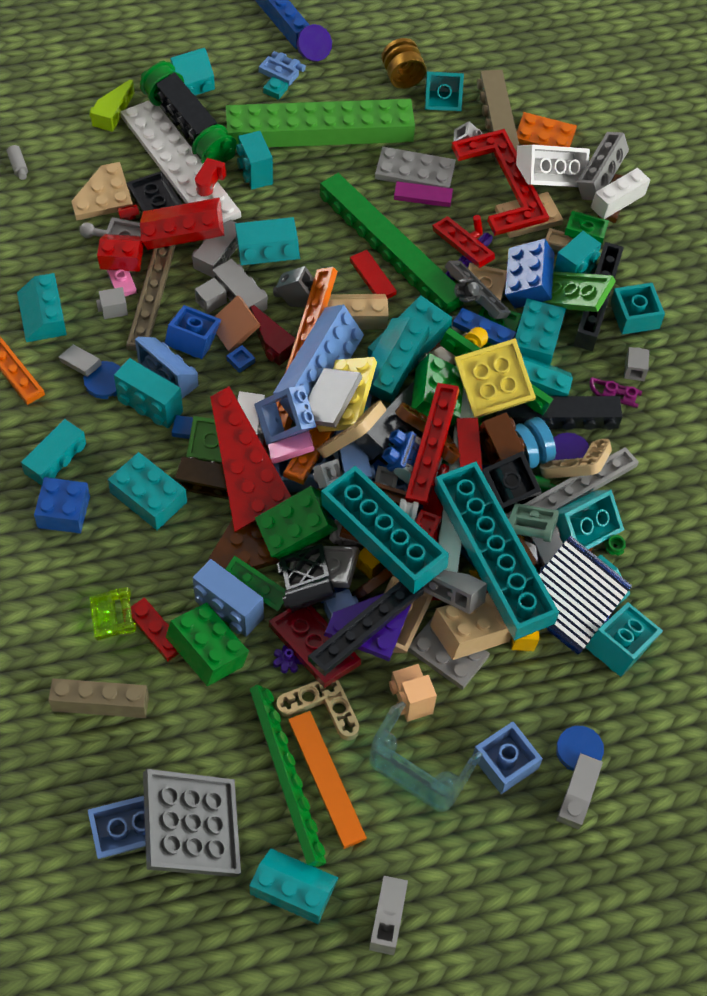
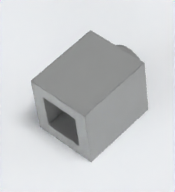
M215 278L195 288V300L207 314L227 303V289L223 283H219Z
M123 287L99 291L100 299L96 300L98 312H103L104 319L128 315Z
M629 347L625 358L624 379L645 381L649 369V350Z

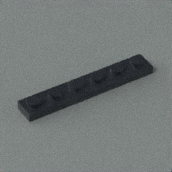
M399 581L308 656V661L322 675H327L423 595L424 588L422 587L413 594Z

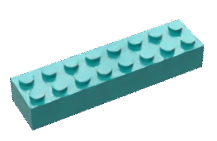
M477 462L437 476L435 478L434 491L481 580L487 583V591L513 640L556 624L559 611Z

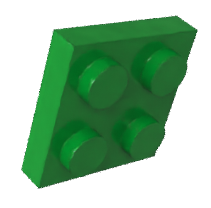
M572 211L564 235L574 239L584 231L600 243H603L609 220Z

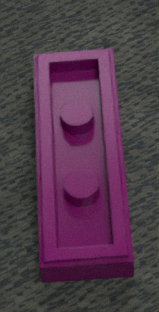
M396 181L394 200L450 207L453 189Z

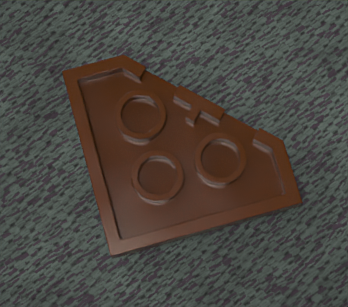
M233 519L208 558V561L212 559L224 569H226L234 555L256 570L279 563V559L271 557L257 522L235 533Z

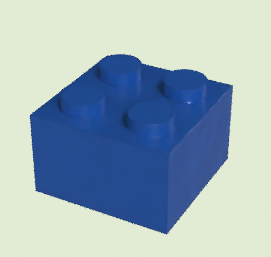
M44 477L34 512L37 528L81 534L90 499L88 483Z

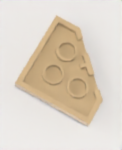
M120 162L101 165L71 201L76 221L118 212L117 208L133 205Z

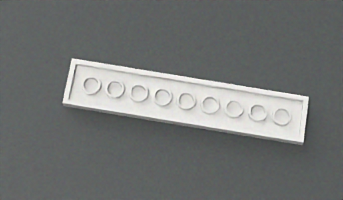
M145 101L120 112L121 118L185 203L220 198L223 223L241 218V211L218 181L214 185L211 195H198L195 177L203 165L201 159L197 154L192 153L191 146L160 106H155L150 101Z

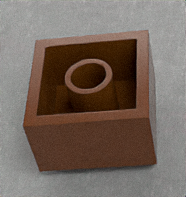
M507 412L483 421L479 427L480 445L490 466L521 451L525 452L524 441L521 437H518L515 431V422L511 417L509 418Z

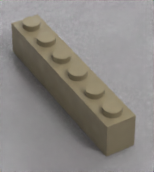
M503 70L481 71L480 79H477V89L481 91L480 103H483L482 113L483 116H486L485 128L489 132L505 129L517 152L519 141ZM495 157L496 165H499V163H498V161H497V159H496V157Z

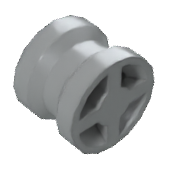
M401 498L399 507L415 521L419 502L409 503L406 499Z

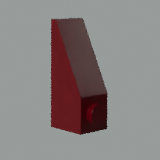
M253 305L251 306V312L261 325L256 332L265 355L270 361H274L280 366L290 358L296 338Z

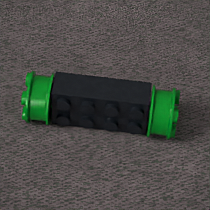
M160 61L142 73L140 90L143 94L148 95L149 101L153 105L161 106L166 114L169 113L171 115L170 118L174 125L180 126L181 132L186 139L190 138L192 153L198 155L202 164L207 158L225 163L235 156L237 145L235 138L227 134L228 131L225 126L217 124L215 119L184 84L183 76L175 72V67L172 63Z

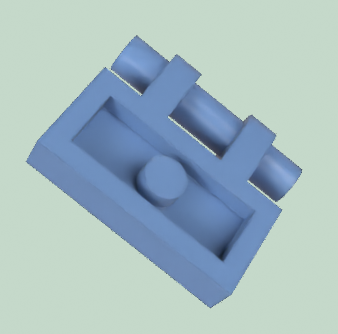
M274 51L271 57L268 56L261 63L259 73L270 78L273 76L288 83V86H290L299 76V71L304 72L306 66L297 59L288 58L286 54Z

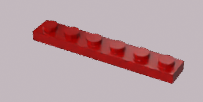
M437 383L405 499L407 502L412 503L415 501L422 505H428L460 391L459 386Z

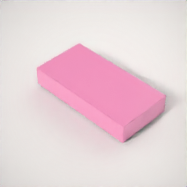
M309 431L268 444L273 464L315 451Z

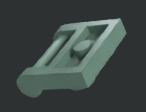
M515 503L509 517V522L516 534L541 538L545 542H551L559 511Z

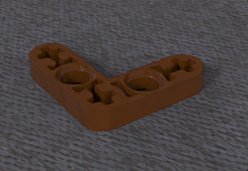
M402 402L395 410L396 415L406 423L424 432L428 417ZM448 432L441 457L448 463L454 464L460 457V453Z

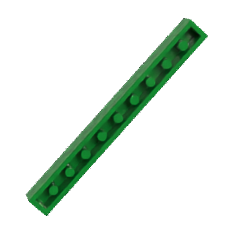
M337 173L320 183L321 199L327 202L333 211L345 220L347 225L352 226L358 235L369 243L372 249H376L382 255V258L395 268L397 273L403 275L408 283L420 292L421 296L447 314L463 305V302L455 296L454 288L456 283L343 176Z

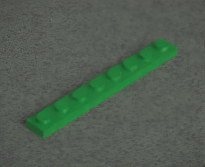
M255 685L250 688V692L306 863L310 866L320 867L326 864L324 857L325 849L322 843L319 842L316 833L318 828L315 821L311 818L309 812L310 804L307 798L304 797L302 791L303 783L296 773L294 767L295 759L289 752L287 746L288 738L282 731L280 725L281 717L273 704L274 696L269 689Z

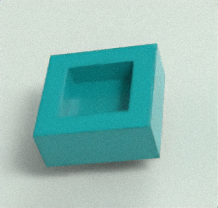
M272 76L263 87V93L279 100L287 91L288 83Z

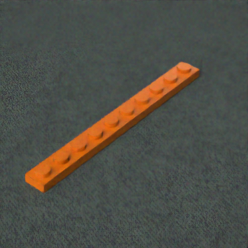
M334 267L317 269L286 371L324 308L328 305L338 272ZM278 401L276 405L284 431L290 429L293 420ZM264 439L263 446H264L266 449H269V447H268V445H266V441H265V439Z

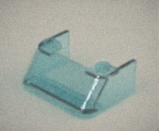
M400 702L390 708L373 738L369 757L370 765L373 769L433 809L440 812L447 811L455 803L483 753L478 751L471 756L459 777L449 771L441 772L435 778L395 752L397 740L390 732L406 705L404 702Z

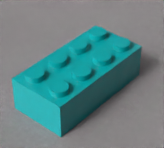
M421 295L398 317H413L429 324V338L410 372L419 364V358L424 353L430 352L442 340L449 327L452 328V317ZM383 333L367 348L368 357H371Z

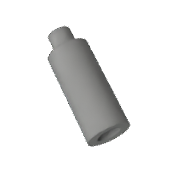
M12 145L7 149L14 174L19 179L24 180L27 178L26 174L28 173L20 147Z

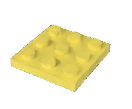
M516 338L454 358L474 418L536 399Z

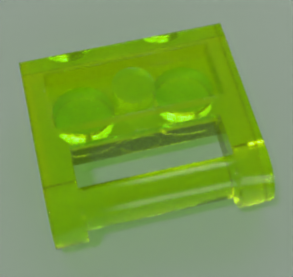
M122 587L89 597L94 637L97 641L120 634L136 632V624L132 620L129 599L131 597L130 588ZM118 599L121 601L124 622L121 624L117 622L114 601Z

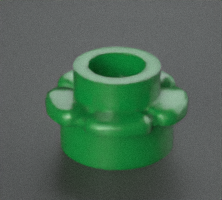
M619 535L611 536L604 543L606 551L611 555H622L626 548L624 538Z

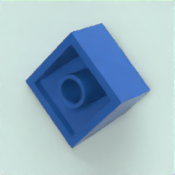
M184 305L168 324L165 343L175 350L203 359L212 345L221 319Z

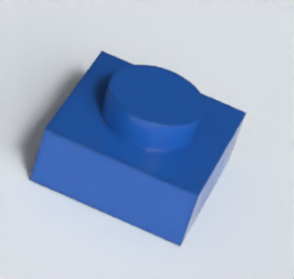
M243 345L226 355L227 361L239 373L255 363V357Z

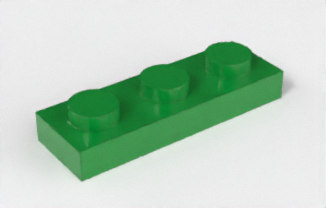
M234 555L225 570L262 596L264 603L279 612L284 605L283 596H285L286 589Z

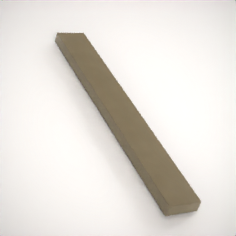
M176 245L153 249L127 340V350L137 351L135 339L137 337H151Z

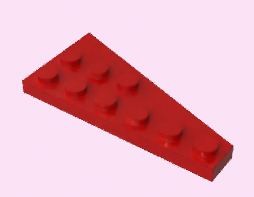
M230 386L210 396L234 531L236 533L256 522L255 517L287 500L291 495Z

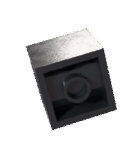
M523 451L482 469L483 475L504 513L512 510L515 503L525 504L541 495L539 484Z

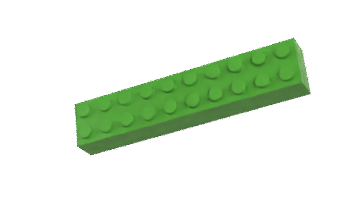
M411 99L226 105L227 134L233 136L237 144H239L238 136L256 131H261L268 147L414 142L415 122Z

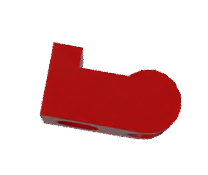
M210 158L205 160L195 177L198 195H211L218 179L224 180L226 177L224 162Z

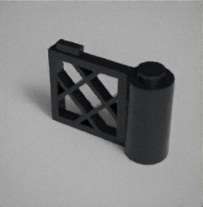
M323 544L280 558L281 562L277 563L280 576L284 575L286 590L283 602L286 609L290 608L294 612L336 597ZM320 553L315 562L308 560L311 555ZM293 561H298L299 563L294 569L289 568L287 565ZM305 564L311 566L306 574L300 572ZM317 569L324 571L323 575L312 576ZM296 576L302 578L299 583L291 585Z

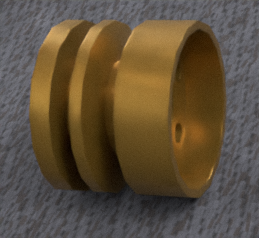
M408 38L396 39L384 48L381 54L382 62L393 86L400 89L411 88L424 79L427 67L415 41Z

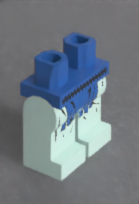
M398 429L392 431L389 436V441L395 444L394 448L392 446L386 448L382 458L388 462L386 469L390 472L394 471L400 479L409 485L421 438L417 437L412 431L405 434ZM441 457V459H440V463H439V466H438V470H439V468H440V465H441V462H442V459H443L442 457Z

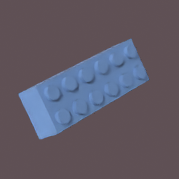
M344 304L324 308L273 394L289 387L304 385L308 398L324 368L333 369L335 360L351 359L364 334ZM288 397L280 400V404L295 423Z

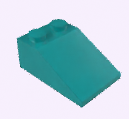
M627 602L596 631L585 648L605 663L613 672L622 677L659 637L663 630Z

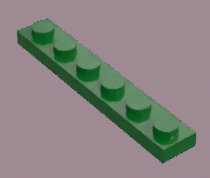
M450 327L440 342L443 348L456 357L481 349ZM531 384L536 399L524 404L543 416L552 403L553 398Z

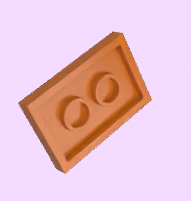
M524 112L517 129V137L521 145L571 147L577 125Z

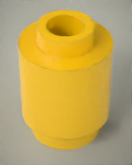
M481 327L472 328L464 336L479 348H482L488 341V333Z

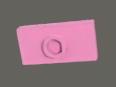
M107 270L113 288L123 287L125 297L137 293L129 271Z

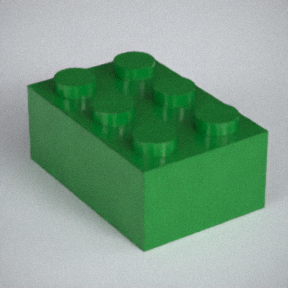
M429 353L416 366L411 407L428 417L437 383L459 386L460 391L451 419V427L456 423V418L461 417L463 384L457 366Z
M312 486L255 517L271 557L279 560L281 557L296 553L338 530L333 516L321 505V491Z
M207 602L170 621L166 634L167 640L207 687L244 666L249 650Z

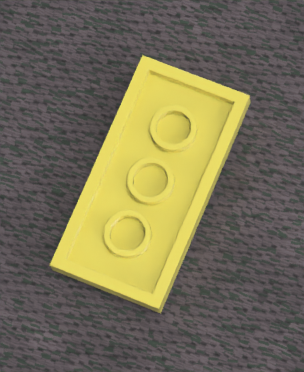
M375 357L335 360L333 369L360 372L363 378L337 427L317 425L319 432L345 430L352 426L364 413L377 365Z

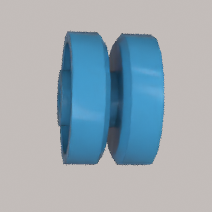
M540 417L529 419L524 425L516 424L515 431L518 437H521L524 441V455L531 469L537 467L539 463L545 464L555 459L556 445L549 427Z

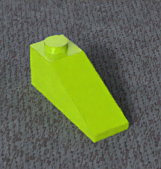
M133 80L126 81L97 100L94 107H91L89 117L93 127L111 132L114 131L121 119L120 112L128 107L135 94Z

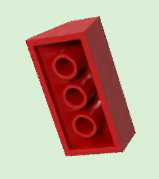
M220 198L143 211L140 220L142 243L150 250L225 236Z

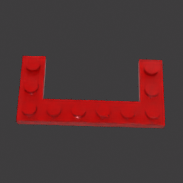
M505 129L452 142L451 147L458 161L494 153L520 205V208L488 216L487 221L494 236L548 222L549 215L534 186L526 182L516 166L517 152Z

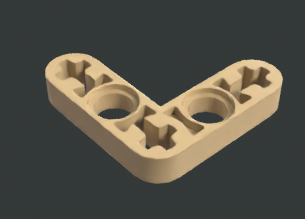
M381 401L374 403L352 426L327 440L317 450L323 458H327L362 437L386 412V407Z
M595 440L591 443L583 458L553 460L541 464V476L549 479L587 476L599 473L612 452L610 440Z
M338 680L330 684L331 687H334V692L326 690L318 681L284 693L277 699V712L283 717H291L325 704L334 726L342 739L347 741L353 740L359 733V722ZM305 692H312L315 695V699L311 702H306L303 700L302 695ZM296 696H298L300 706H298V703L295 702ZM284 701H287L288 704H291L290 709L283 707ZM341 703L346 707V710L339 714L334 712L333 706ZM345 718H347L348 726L353 727L352 733H349L348 730L343 731L345 729L343 721Z

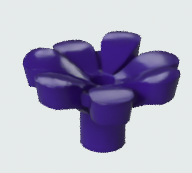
M284 645L282 650L276 649L274 652V656L277 657L273 661L274 667L281 666L280 671L282 673H287L288 668H290L292 673L298 671L297 664L302 663L294 655L292 649H288Z

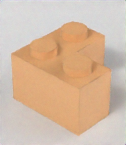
M419 664L393 671L389 687L392 694L397 695V707L400 715H404L406 721L409 722L433 714L437 694L429 675L423 676Z

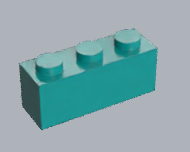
M64 419L21 461L24 474L41 486L44 477L55 478L57 473L63 467H66L77 453L84 449L87 444L84 431Z

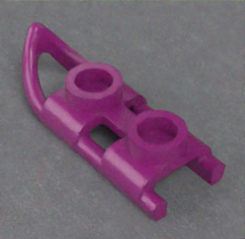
M590 378V388L596 396H615L620 394L624 396L623 399H620L621 404L638 408L639 404L635 403L637 395L641 396L642 391L633 386H622L614 381ZM594 383L605 386L603 394L596 390Z

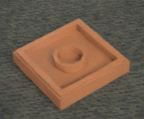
M238 295L215 316L221 319L216 334L229 352L239 347L261 326L244 300Z

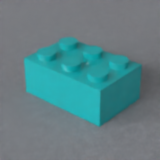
M527 298L515 336L522 355L551 365L566 308Z
M131 358L114 374L118 400L123 405H129L134 408L140 415H146L151 418L155 424L162 425L168 429L174 423L175 416H180L183 413L181 388Z
M139 452L108 479L110 493L156 530L187 503L186 489Z

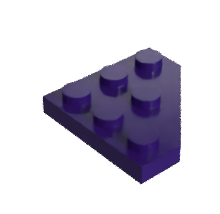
M383 594L333 612L324 636L331 638ZM411 605L358 649L390 661Z

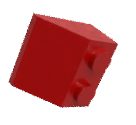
M104 234L99 239L97 252L100 269L140 272L144 247L141 236Z

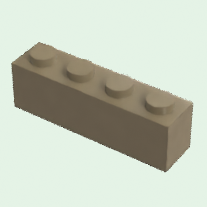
M52 678L48 701L54 712L146 718L149 694L147 685Z

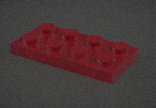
M312 606L294 612L289 608L269 620V627L288 649L293 650L297 659L323 688H326L361 665V659L353 652L327 675H322L308 661V656L330 639L324 636L328 623Z

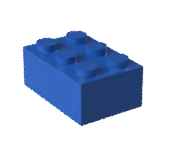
M546 239L509 248L505 296L514 308L525 306L527 298L539 302L552 300L555 253Z

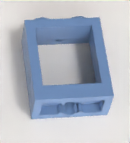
M304 385L286 388L254 404L266 445L317 427ZM288 397L296 426L284 431L276 402Z

